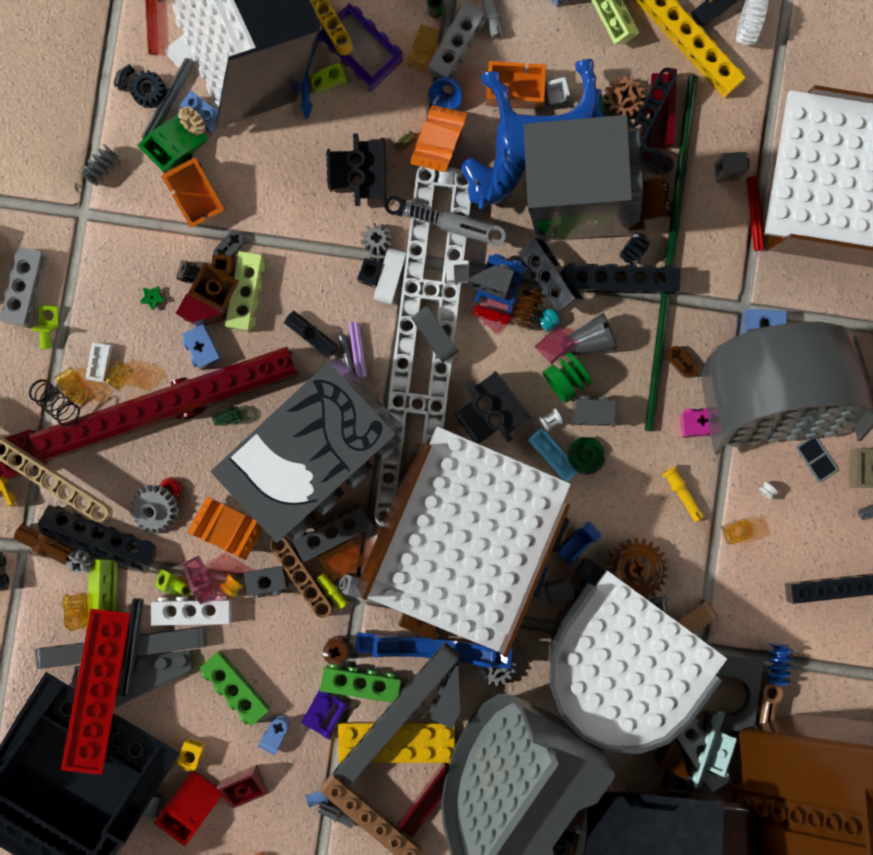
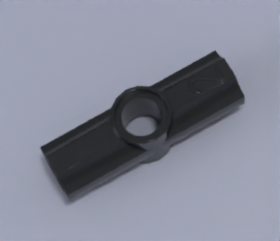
M293 310L286 317L284 324L328 359L336 352L339 345ZM309 330L316 331V336L313 339H308L306 336Z

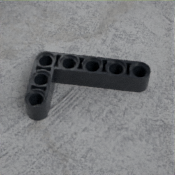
M669 67L662 69L632 126V128L641 125L645 128V134L640 136V163L662 174L672 171L674 167L673 160L669 156L644 145L643 142L676 80V72ZM665 72L670 73L672 81L664 82L662 74ZM655 90H660L663 93L661 100L653 98L652 94ZM644 109H653L654 116L646 118L643 114ZM645 151H650L653 154L652 161L645 162L642 155ZM662 160H667L670 163V167L666 171L660 168L659 164Z

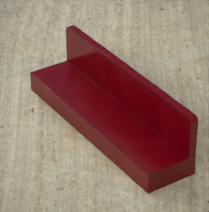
M674 68L672 69L676 72V80L649 131L648 147L671 149L674 145L677 69ZM668 72L667 74H662V80L668 83L672 81V75ZM652 73L651 89L659 73ZM655 90L652 94L655 100L663 98V93L660 90ZM650 108L649 118H652L654 111Z
M442 763L397 823L398 831L402 829L413 837L442 799L445 775L449 766L447 763Z

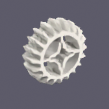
M746 0L740 14L736 32L738 43L746 46H752L756 43L766 18L769 0Z

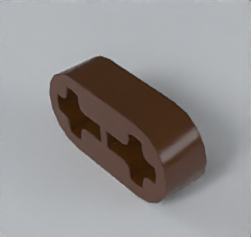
M673 346L667 351L666 357L682 377L690 378L697 373L696 363L683 348ZM672 350L680 352L678 357L682 360L681 362L678 358L673 359L671 357L673 355ZM682 363H684L686 366L691 365L692 373H685L684 370L686 368Z

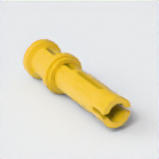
M673 466L664 471L662 476L666 477L671 485L670 489L673 492L676 491L693 521L696 522L705 515L685 486L686 480L681 478L677 471V466Z

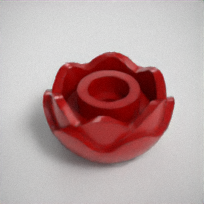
M165 478L159 485L167 490L171 487L172 490L170 492L176 500L180 498L183 485L177 478Z

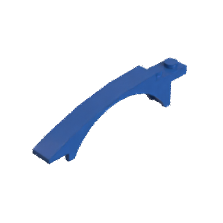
M357 632L355 652L373 654V657L431 658L444 642L461 654L457 660L458 662L487 668L511 669L512 648L506 658L498 651L477 643L435 639L434 641L426 637Z

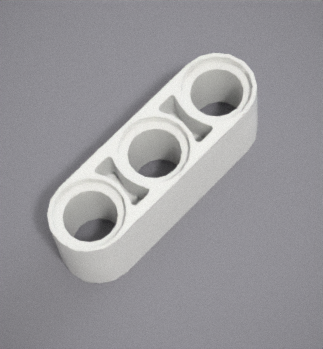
M388 248L373 300L389 305L393 304L405 264L406 252Z

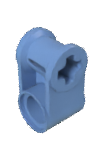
M278 715L273 719L258 747L273 755L277 753L289 727V720L286 716ZM279 723H282V727L278 729L277 725Z

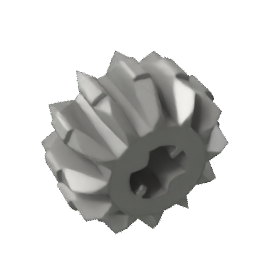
M373 223V229H370L368 226L365 227L368 233H361L364 239L360 240L361 244H366L363 247L364 251L370 249V255L377 251V255L380 256V250L387 253L385 246H392L389 240L393 239L390 234L387 235L390 232L389 228L383 230V224H380L379 228H377L376 224ZM375 236H378L379 243H375Z

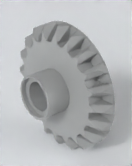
M146 485L136 491L131 498L130 514L134 518L133 521L138 524V527L144 529V532L160 534L166 532L175 524L178 517V505L172 493L166 488L159 485Z

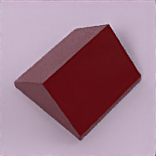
M257 765L227 777L217 785V790L232 809L268 794L267 787Z

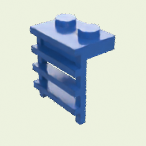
M499 254L489 255L485 270L500 264L511 267L510 270L514 271L510 283L516 286L514 290L508 289L507 294L512 295L510 301L477 291L474 302L478 303L479 297H483L507 305L506 313L510 314L526 267L522 266L523 263L517 260H512V262L504 260L505 257Z

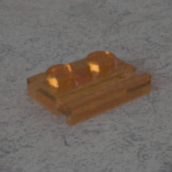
M353 538L318 555L331 581L365 564V560Z

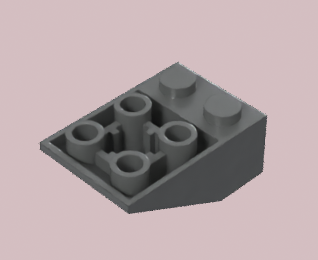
M458 661L446 673V680L440 682L437 689L438 697L437 699L433 698L429 706L431 719L451 729L460 713Z

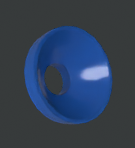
M441 77L431 84L428 95L433 105L455 110L461 104L463 90L456 80L449 77ZM443 86H451L453 92L450 94L444 92Z

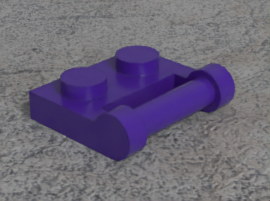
M319 689L301 723L331 740L336 726L345 710L349 709L350 704L331 693L321 692ZM333 704H336L338 709L328 727H322Z

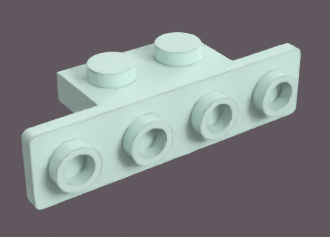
M718 711L712 717L711 725L713 727L711 733L708 732L705 738L706 749L705 752H701L698 761L701 763L699 770H696L693 775L694 788L702 787L707 770L723 777L727 775L738 738L720 732L725 716L723 711Z

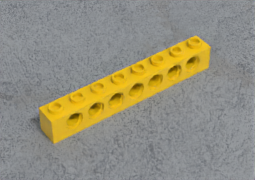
M635 0L724 99L742 84L746 78L743 71L739 67H735L731 62V58L718 48L716 41L710 39L706 35L704 28L693 21L691 14L687 11L685 12L680 7L678 0ZM660 1L664 6H658L656 2ZM673 15L677 20H671L669 16ZM682 29H687L690 34H684ZM694 43H700L702 48H697ZM707 57H713L715 62H710ZM720 70L726 71L728 76L721 75Z

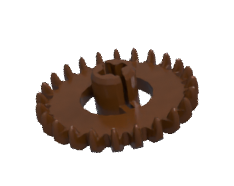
M634 538V544H632L630 539H627V546L620 542L621 549L613 548L616 555L609 554L613 561L606 562L611 568L605 571L612 573L645 599H649L648 594L655 597V590L662 591L659 585H666L663 578L669 577L664 573V571L670 569L664 566L668 562L667 559H662L665 553H658L660 547L656 546L653 548V541L646 545L645 538L642 539L641 543H639L638 538ZM637 555L645 557L651 564L652 571L647 581L644 579L647 567L638 560ZM629 558L631 562L628 564L627 572L630 576L637 578L638 584L631 583L624 575V566ZM635 565L641 567V569L638 570L639 574L633 572V569H635Z

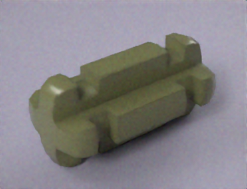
M408 131V134L403 135L398 139V142L394 143L395 148L399 152L402 151V148L405 149L409 146L412 140H416V136L412 131Z

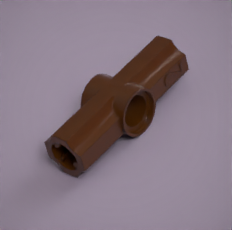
M21 524L14 534L15 540L32 548L33 552L44 557H50L64 565H67L68 556L72 551L74 552L73 549L57 542L56 538L38 532L24 524Z

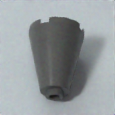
M605 313L600 314L565 337V342L562 343L565 353L570 352L574 356L618 349L616 341L613 340V333Z

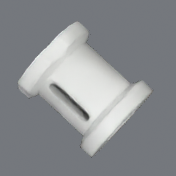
M556 408L550 414L539 417V421L546 432L557 424H563V420Z

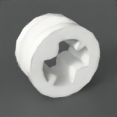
M764 482V486L762 488L759 487L758 490L766 498L773 500V495H777L778 491L769 483Z

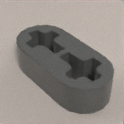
M231 231L217 245L213 255H220V250L224 252L229 248L225 254L233 258L244 245V237L238 231ZM233 236H234L235 238H237V237L239 236L238 240H239L240 242H239L238 244L233 243V244L230 246V244L233 242V241L231 240V238H232Z

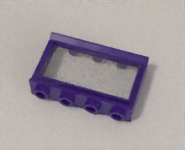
M348 3L337 16L349 34L353 45L351 53L340 55L323 29L319 31L317 37L319 42L322 43L324 41L332 54L336 53L341 58L342 64L345 67L349 66L354 71L358 80L362 79L367 84L368 90L372 92L403 62V52L396 44L393 46L389 42V38L384 32L380 33L376 29V25L371 19H366L363 16V12L356 5L353 7ZM346 41L341 42L339 45L345 44Z

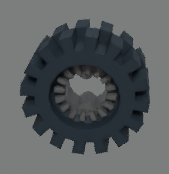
M147 70V73L140 71V75L136 73V78L131 79L132 84L129 83L131 89L129 91L134 100L144 108L146 106L152 108V105L155 107L159 106L157 103L161 102L166 92L165 84L160 76L155 72L151 73L150 70ZM148 85L152 86V92L145 94L146 90L144 88Z

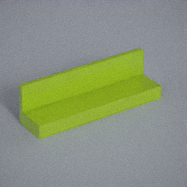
M93 559L90 564L91 567L88 571L87 626L91 609L116 612L118 562L110 559Z

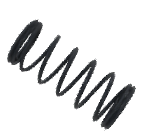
M40 379L31 385L29 389L31 400L41 406L60 425L69 426L78 420L80 416L79 406L70 401L62 392H59L48 380ZM40 382H47L37 388L33 398L31 394L33 387ZM49 384L50 388L42 393L40 400H37L36 394L39 388ZM49 390V393L42 399L44 393ZM58 393L57 399L52 404L47 405L52 395ZM63 398L62 404L58 408L52 410L53 405L56 403V401L58 399ZM70 405H74V411L68 418L59 419V416L64 414ZM68 406V408L63 413H61V411ZM77 408V416L72 422L67 424L61 423V421L69 419Z

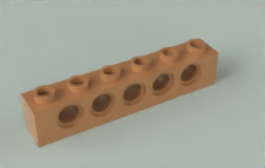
M333 773L320 787L321 793L392 854H423L421 846L401 829L398 831L394 823Z

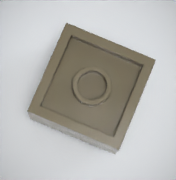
M850 449V487L873 488V449Z

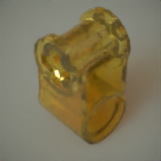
M70 366L54 377L56 383L70 401L76 404H84L87 401L88 392L73 367Z
M85 593L73 596L64 594L63 596L64 625L70 631L83 629L87 624V597ZM74 617H77L79 619V624L77 627H75L72 623V619Z

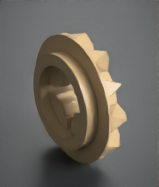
M183 107L180 110L178 117L181 119L180 123L184 125V129H187L190 134L193 133L195 136L201 135L205 131V124L201 115L190 107Z

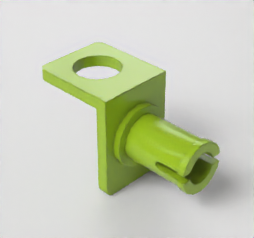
M39 305V324L32 327V331L39 332L40 349H51V332L59 328L58 306ZM45 310L53 312L54 317L52 320L44 318L43 313Z
M160 569L155 587L165 593L187 597L192 593V587L190 586L192 579ZM165 576L164 582L161 585V579Z

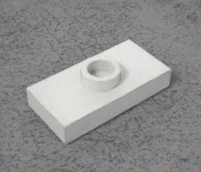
M92 342L85 380L106 383L112 345Z

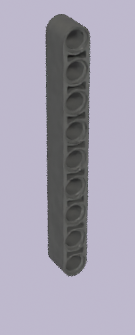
M205 626L140 634L136 656L206 647L208 645ZM84 642L34 649L36 669L81 664Z
M444 642L340 762L333 774L347 786H350L452 668L461 654Z

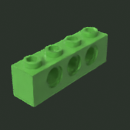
M221 650L200 667L203 678L207 681L210 680L214 684V690L220 696L223 695L227 699L226 703L232 710H237L240 714L239 718L244 724L254 725L270 710L271 707ZM218 670L225 672V679L222 680L217 677ZM230 685L238 687L239 691L237 694L230 692ZM244 699L249 700L251 708H245L242 705V701Z
M329 664V666L325 665L323 669L320 691L392 703L399 695L401 677H397L398 674L386 672V675L378 674L379 671L367 669V672L359 671V667L348 666V669L340 668V664ZM345 675L347 682L340 684L337 681V676ZM364 678L367 683L366 686L359 687L356 684V679ZM383 681L386 687L383 690H378L375 687V683Z

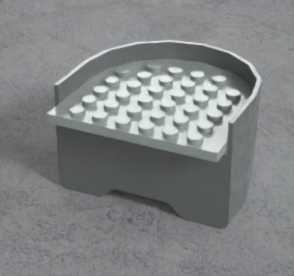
M792 322L740 334L720 344L708 356L702 369L701 380L706 409L708 411L714 455H718L724 445L730 444V446L735 447L742 443L755 445L761 441L775 443L782 439L795 441L803 437L815 439L818 436L830 438L837 436V434L850 433L854 427L857 441H862L873 429V389L856 335L842 325L826 322Z
M498 694L483 703L468 721L455 745L445 775L441 806L443 828L450 855H554L553 846L577 812L597 804L615 778V773L605 751L582 740L563 719L514 695Z

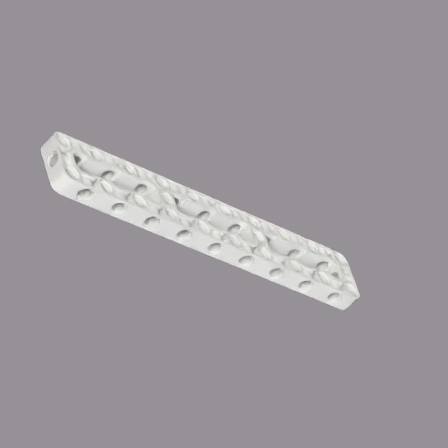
M420 167L416 173L413 205L417 204L418 207H427L430 210L432 209L434 189H450L453 192L450 212L469 217L471 204L468 194L469 184L461 185L458 181L461 178H465L462 169L448 168L445 173ZM424 173H428L431 175V178L425 181L421 176ZM411 217L387 409L402 425L396 433L402 441L381 462L374 516L376 523L381 526L383 521L380 520L379 514L382 511L388 512L398 489L407 413L426 415L423 444H426L432 438L436 427L444 428L452 357L442 363L433 351L428 395L409 393L417 327L411 317L419 312L421 301L439 303L437 321L442 327L450 328L451 333L448 337L454 344L461 283L446 284V261H464L466 237L448 232L442 281L423 279L430 224L429 222L424 223V220H414V217ZM415 247L422 250V253L418 256L412 254V250ZM452 252H457L460 258L452 260L449 255ZM415 285L418 289L415 293H409L407 287ZM434 287L437 292L435 295L430 296L426 293V289ZM452 289L455 291V296L448 298L445 295V291ZM405 322L412 323V330L405 331L402 328ZM403 359L407 360L409 363L408 367L400 369L398 362ZM443 364L447 370L445 373L440 374L436 372V366ZM396 397H401L404 400V404L401 407L393 405V400ZM419 399L423 402V406L421 409L416 410L412 407V402ZM433 402H440L442 409L435 412L431 409V404ZM386 473L394 475L393 483L387 484L384 481Z

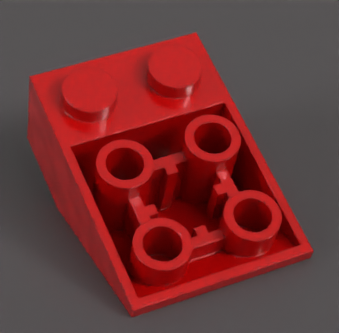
M192 770L153 824L185 847L222 795L215 785Z

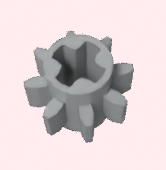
M79 549L77 553L71 552L66 564L69 565L70 571L81 574L83 570L88 572L93 559H90L88 552Z

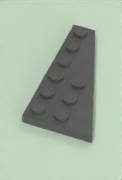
M191 651L135 658L130 695H119V680L115 708L193 671ZM80 665L75 666V684H76V685H77V680H78V674H79Z

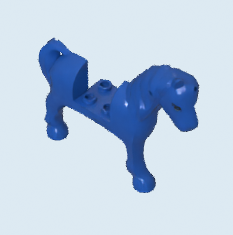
M583 59L575 63L576 71L581 75L583 81L582 98L573 110L561 115L534 116L517 114L511 107L509 87L500 81V73L492 71L481 75L483 85L489 87L496 97L500 113V123L496 135L497 155L493 168L484 166L475 158H467L461 166L462 173L469 184V199L472 203L479 205L480 210L486 205L503 202L505 198L512 194L513 189L521 178L522 172L526 168L523 124L604 117L600 108L602 90L596 88L597 78L593 70V59Z

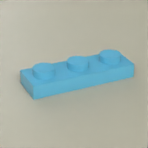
M542 427L528 439V442L563 481H569L578 473L570 465L565 452Z

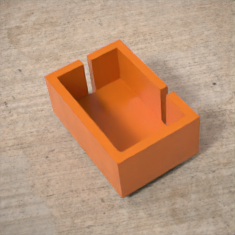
M489 61L488 72H499L500 81L509 87L511 107L543 108L546 64L529 63L527 73H524L525 63ZM487 87L486 106H498L494 93Z
M196 157L161 175L169 191L175 190L172 196L190 228L205 221L206 217L204 214L207 213L210 218L225 210Z

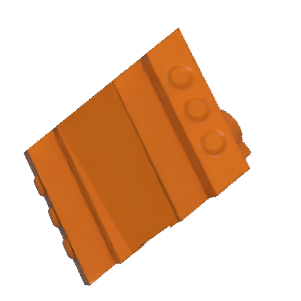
M432 105L418 138L415 151L412 154L410 164L446 173L448 167H451L461 141L468 113Z
M206 497L187 532L226 552L247 560L263 528L252 516L225 503Z

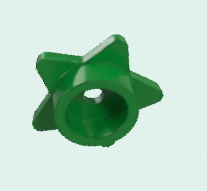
M159 286L152 290L143 288L144 297L140 300L141 304H148L152 310H155L156 305L165 301L159 294Z

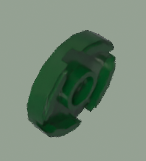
M580 437L570 445L568 460L575 471L580 474L590 475L603 467L605 451L596 439Z

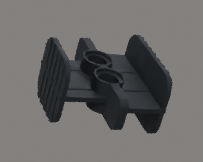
M356 133L353 134L352 151H330V149H327L326 161L329 191L354 189L355 206H360V199L383 198L386 200V148L384 138H381V141H359V135ZM354 157H360L362 159V161L359 164H353L351 162ZM354 176L362 177L359 183L352 182Z
M496 371L475 387L471 382L466 384V387L475 399L455 413L457 420L477 444H480L497 430L500 431L507 442H510L512 437L509 433L530 418L526 409L523 408L517 397L514 396V393L511 392V389ZM482 399L489 403V407L485 410L478 407V402ZM490 416H499L500 423L492 425L489 420Z

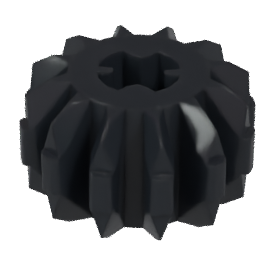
M635 232L620 251V257L627 264H636L650 246V240L644 234Z

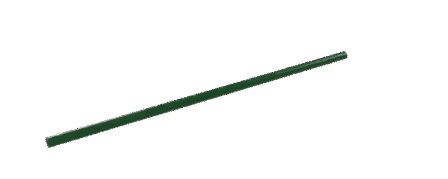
M688 76L665 265H675L697 76ZM661 294L645 431H654L671 294Z

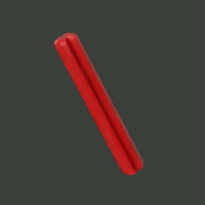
M753 176L748 177L746 182L753 249L758 252L765 249L758 178Z

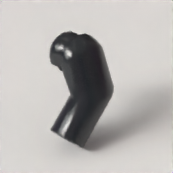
M130 63L117 71L113 83L119 91L127 88V84L124 81L126 77L135 72Z

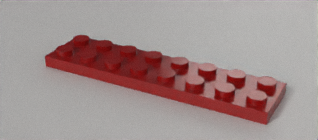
M99 609L90 610L61 770L103 775L130 613Z

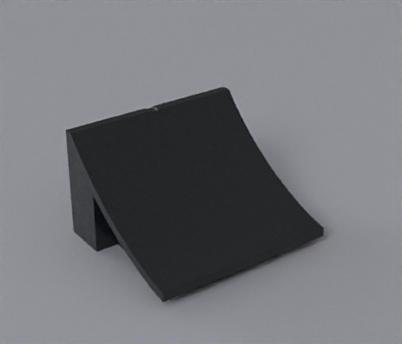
M45 672L0 744V847L12 855H66L65 851L61 853L59 852L60 850L69 851L68 855H119L180 753L114 713L103 775L61 770L76 689Z

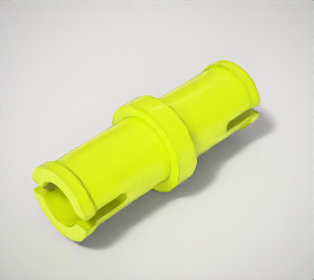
M325 572L315 579L326 592L325 596L333 601L338 610L348 604V601L339 592V587L332 583Z

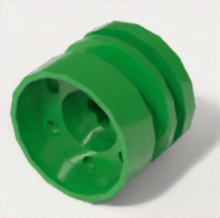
M570 352L564 355L566 361L563 358L558 359L560 369L551 364L542 371L550 387L564 403L577 396L573 388L574 386L583 391L585 389L583 383L586 386H590L593 383L585 366Z

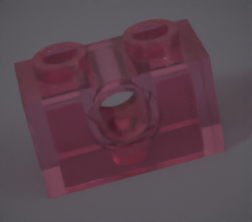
M199 555L181 564L192 594L200 605L218 596L209 571Z

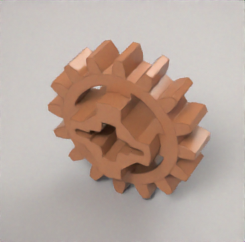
M624 75L623 80L616 77L615 82L610 81V87L606 86V94L603 96V99L607 100L604 106H610L609 113L615 111L614 116L628 114L629 117H632L633 111L635 113L639 112V107H642L644 104L642 100L645 99V95L641 94L644 88L638 87L639 81L634 83V77L627 80L626 75ZM625 92H627L626 99H624V101L621 102L622 96L625 94Z

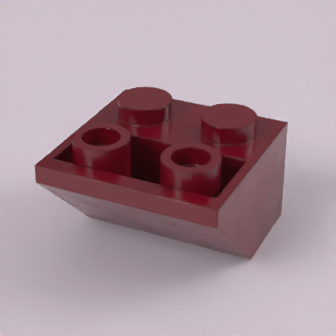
M187 293L175 313L195 326L201 324L208 326L224 321L227 318L224 313L189 296Z

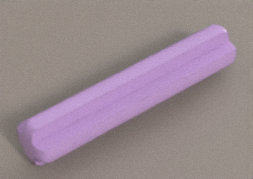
M358 322L349 323L355 372L358 378H365L367 375L360 326Z

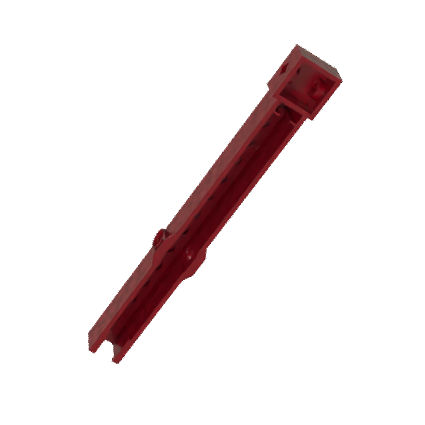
M286 346L193 379L187 377L176 379L170 382L171 386L81 416L75 423L69 426L58 424L40 431L26 430L5 439L48 466L47 462L139 430L172 419L186 420L201 415L210 406L298 377L299 373L298 370H295L291 359V349ZM74 419L69 420V421L64 422V423H65V424L70 423V422H72ZM1 445L0 453L3 455L6 451V447L4 445ZM18 455L16 458V463L18 465L22 463V457L20 455ZM0 461V468L4 479H14L22 476V474ZM34 466L32 472L39 470V468Z

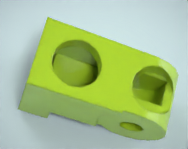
M340 62L319 70V72L309 77L315 93H322L335 86H343L349 83Z

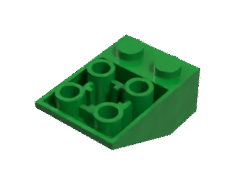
M178 115L151 131L137 145L163 173L183 164L185 159L190 158V154L193 155L209 139L204 133L197 136L193 133L190 134L187 129H184V125L180 123L181 119Z

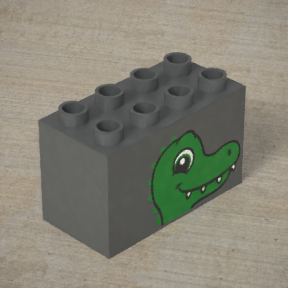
M627 115L523 124L527 203L536 237L549 241L629 235L630 223L640 222L643 183L642 170H639L638 166L640 163L639 128L628 129Z

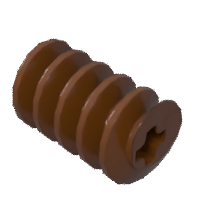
M528 287V289L523 290L525 296L520 298L522 303L517 305L519 310L514 312L516 317H513L511 322L521 328L531 330L528 326H535L531 319H538L534 312H541L537 305L544 304L540 298L546 297L541 291Z
M342 636L330 638L323 648L325 661L332 665H339L344 662L349 654V642ZM335 647H338V648H339V649H338V653H335V652H334V651H335V649H334Z

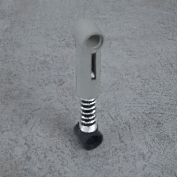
M389 196L384 202L385 210L393 216L414 217V220L419 219V221L424 220V223H434V225L440 226V230L494 246L503 244L506 239L505 231L499 226L448 211L438 213L437 210L432 211V209L428 210L427 207L422 208V206L418 207L417 204L412 205V203L398 196ZM397 200L400 207L397 211H392L390 204L392 201ZM471 226L487 231L485 235L468 229ZM495 230L500 231L502 234L501 239L497 242L491 239V234Z

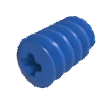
M769 643L775 649L768 651L774 657L768 658V661L773 663V665L767 666V669L771 670L772 673L766 674L767 677L771 678V681L766 683L782 686L790 685L791 681L786 678L791 677L792 673L786 670L793 668L787 662L793 661V657L788 654L794 653V650L789 648L788 645Z

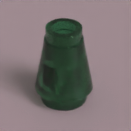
M230 406L212 415V420L215 426L238 424L239 421H242V413L238 406Z

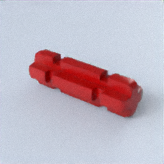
M476 305L473 311L475 316H483V318L495 322L500 321L501 324L508 325L510 321L509 314H500L501 312L489 308L484 309L480 305Z

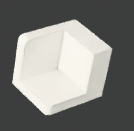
M565 77L546 82L545 92L549 107L568 102L570 93Z
M469 260L446 261V284L469 283Z

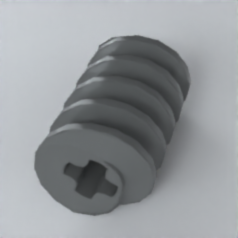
M103 144L105 150L98 149L100 156L92 155L95 161L87 160L89 167L82 166L84 173L78 170L84 178L96 186L99 185L96 179L104 180L102 173L109 175L107 168L114 170L112 162L120 163L117 158L118 156L105 144Z

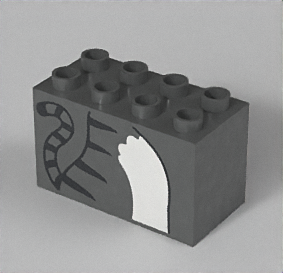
M337 357L328 361L210 472L276 543L285 535L294 542L317 519L311 511L316 508L323 516L340 500V497L345 492L339 486L344 481L352 489L369 474V471L373 468L368 461L370 457L375 455L382 462L399 446L398 444L402 440L396 433L402 425L348 366Z

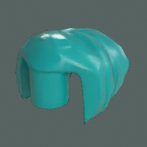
M547 308L542 312L541 318L536 323L549 333L555 326L560 325L561 319L559 313Z

